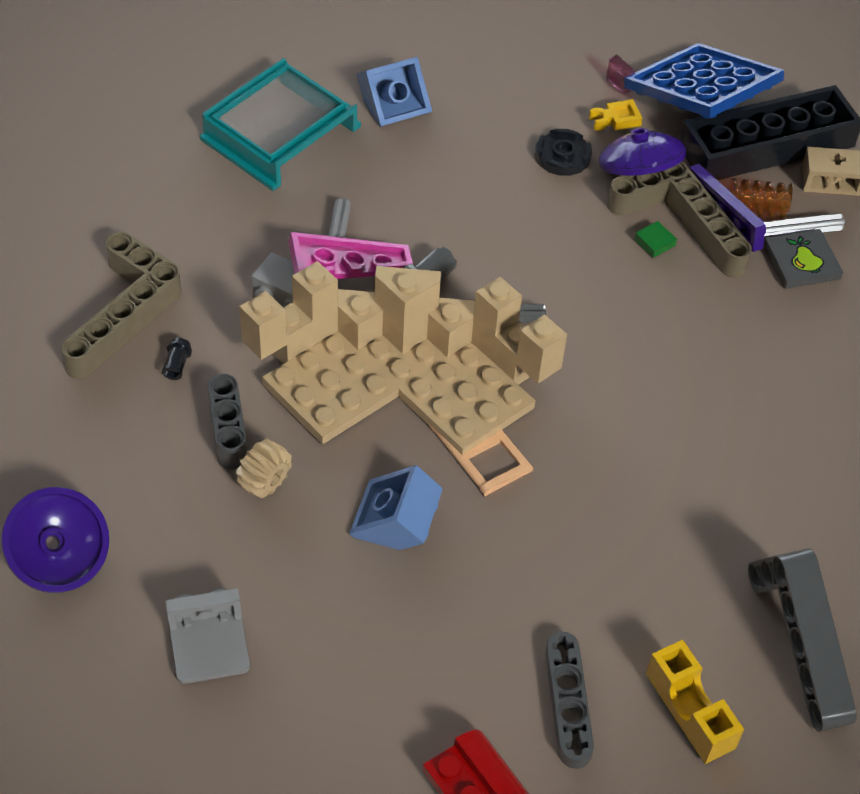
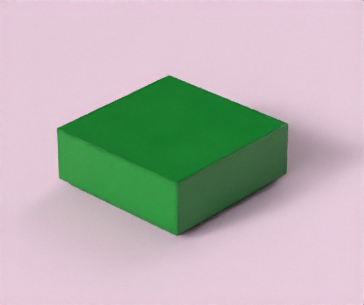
M659 221L635 233L634 240L652 258L673 248L677 242V238Z

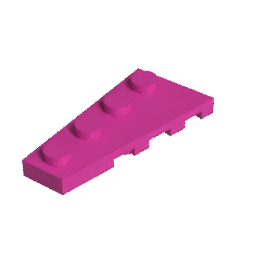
M291 232L288 240L294 274L317 261L337 279L374 277L376 266L405 268L407 265L413 264L409 246L403 244Z

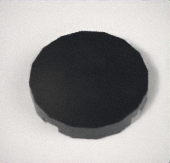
M570 129L550 130V134L545 136L543 134L539 137L535 146V159L540 167L549 173L559 176H571L581 173L589 166L592 158L590 142L588 141L587 143L583 139L582 134Z

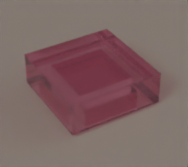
M615 55L609 58L606 79L621 93L626 94L631 90L624 88V77L633 74L635 70L621 57Z

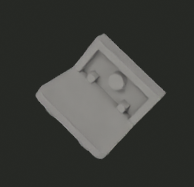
M221 588L211 593L194 596L184 594L175 599L166 600L178 682L187 684L245 674L249 671L250 662L238 588L230 590Z

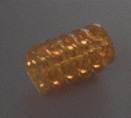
M732 178L729 191L751 211L756 209L757 217L761 218L764 210H767L769 219H773L776 211H779L781 219H785L790 210L793 187L792 183H790L786 189L784 183L778 182L774 188L772 182L766 181L762 188V184L758 180H755L750 187L747 179H743L740 185H738L737 179Z

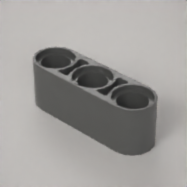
M218 374L212 377L208 383L217 458L219 464L224 468L237 469L241 466L240 460L247 454L237 380L232 375Z

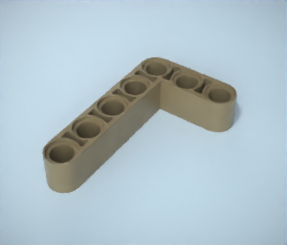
M680 162L667 170L652 174L621 175L613 179L608 199V209L612 213L621 216L628 215L666 201L724 275L736 278L745 273L751 254L750 243L684 162Z
M113 233L106 239L105 244L110 268L133 284L62 343L61 351L66 373L73 378H84L93 373L181 296L182 289L178 266L128 233Z

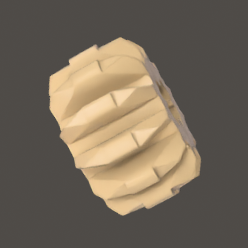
M267 438L257 442L250 451L247 450L246 456L240 460L241 466L236 471L238 475L237 482L248 493L260 498H264L268 494L271 495L278 486H281L282 481L288 477L287 472L292 467V455L283 446Z

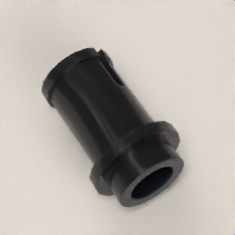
M174 338L167 345L168 355L161 373L168 379L179 380L182 378L186 359L192 354L191 344L184 338Z

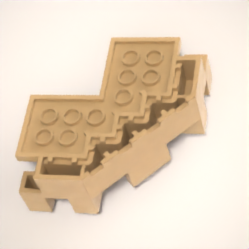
M317 261L292 275L293 302L289 305L282 307L268 292L264 291L239 306L242 342L260 360L273 354L283 364L262 377L263 386L322 445L399 397L421 419L432 426L435 431L463 455L535 408L536 400L522 389L519 384L530 377L535 382L540 383L562 368L567 333L545 314L526 327L521 324L519 316L522 295L501 277L477 290L475 301L439 298L441 271L376 266L375 292L338 289V279Z

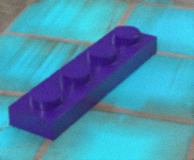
M700 164L689 167L691 172L750 243L751 251L755 252L763 249L764 235L766 233V224L763 220L757 217Z

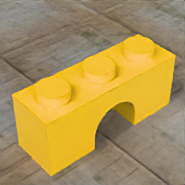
M682 639L652 653L646 676L704 764H707L735 750L744 732V728L724 699L715 703L710 701L701 683L703 668Z

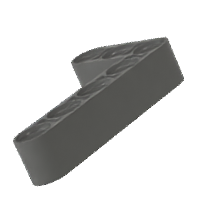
M808 548L750 562L748 576L753 590L756 593L778 590L813 727L816 731L821 732L854 724L857 719L856 707L819 562L814 551Z

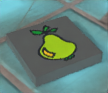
M821 229L765 238L763 245L785 289L842 278L843 270Z

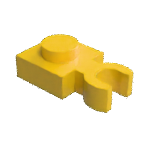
M633 99L607 103L606 110L603 108H592L589 112V120H594L593 129L595 131L604 130L610 125L613 126L614 131L639 127L643 119Z

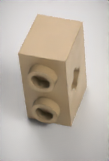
M807 147L801 166L803 192L860 196V150Z

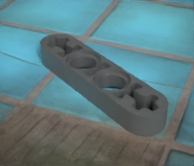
M560 631L554 633L548 639L546 663L559 757L566 766L578 769L590 762L594 750V742L580 646L574 635ZM558 645H564V649L568 651L565 664H561V652L557 649ZM562 675H569L576 680L577 685L573 689H564L557 683V678ZM566 708H574L580 712L582 718L578 722L571 723L562 717L561 712ZM578 733V747L582 749V753L579 756L575 755L574 750L570 749L573 739L572 734Z

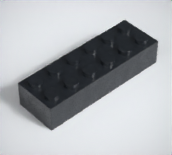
M833 85L725 110L714 118L699 116L683 120L679 140L686 147V159L691 166L700 164L715 179L721 180L803 160L807 147L853 148L860 133V117L839 88Z

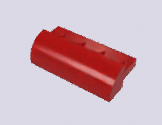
M478 729L457 736L453 746L425 762L422 766L423 773L439 794H529L485 734Z

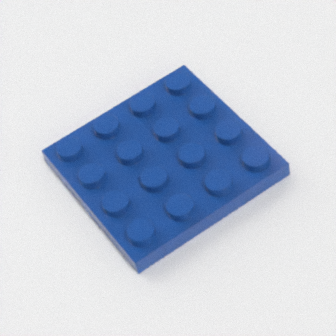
M696 43L624 77V88L635 91L636 94L655 98L660 103L672 104L680 110H689L700 114L703 118H714L717 114L734 108L737 104L751 99L754 95L771 89L772 86L784 81V70Z

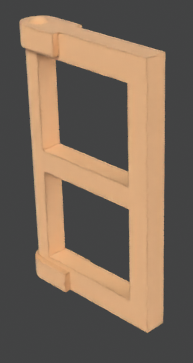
M429 425L430 429L436 433L484 496L533 471L531 464L502 429L461 455L444 437ZM500 443L519 466L486 481L469 459Z

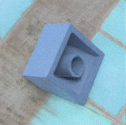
M418 57L356 74L363 100L379 127L432 112Z
M417 465L371 479L368 482L349 534L353 538L397 550L424 544L429 535V528L434 513L438 508L443 488Z

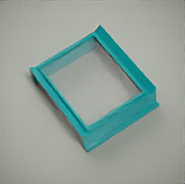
M283 58L202 113L204 133L200 135V140L271 191H274L281 186L280 167L338 124L355 132L361 127V122L357 120V104L349 105L289 65L287 60Z

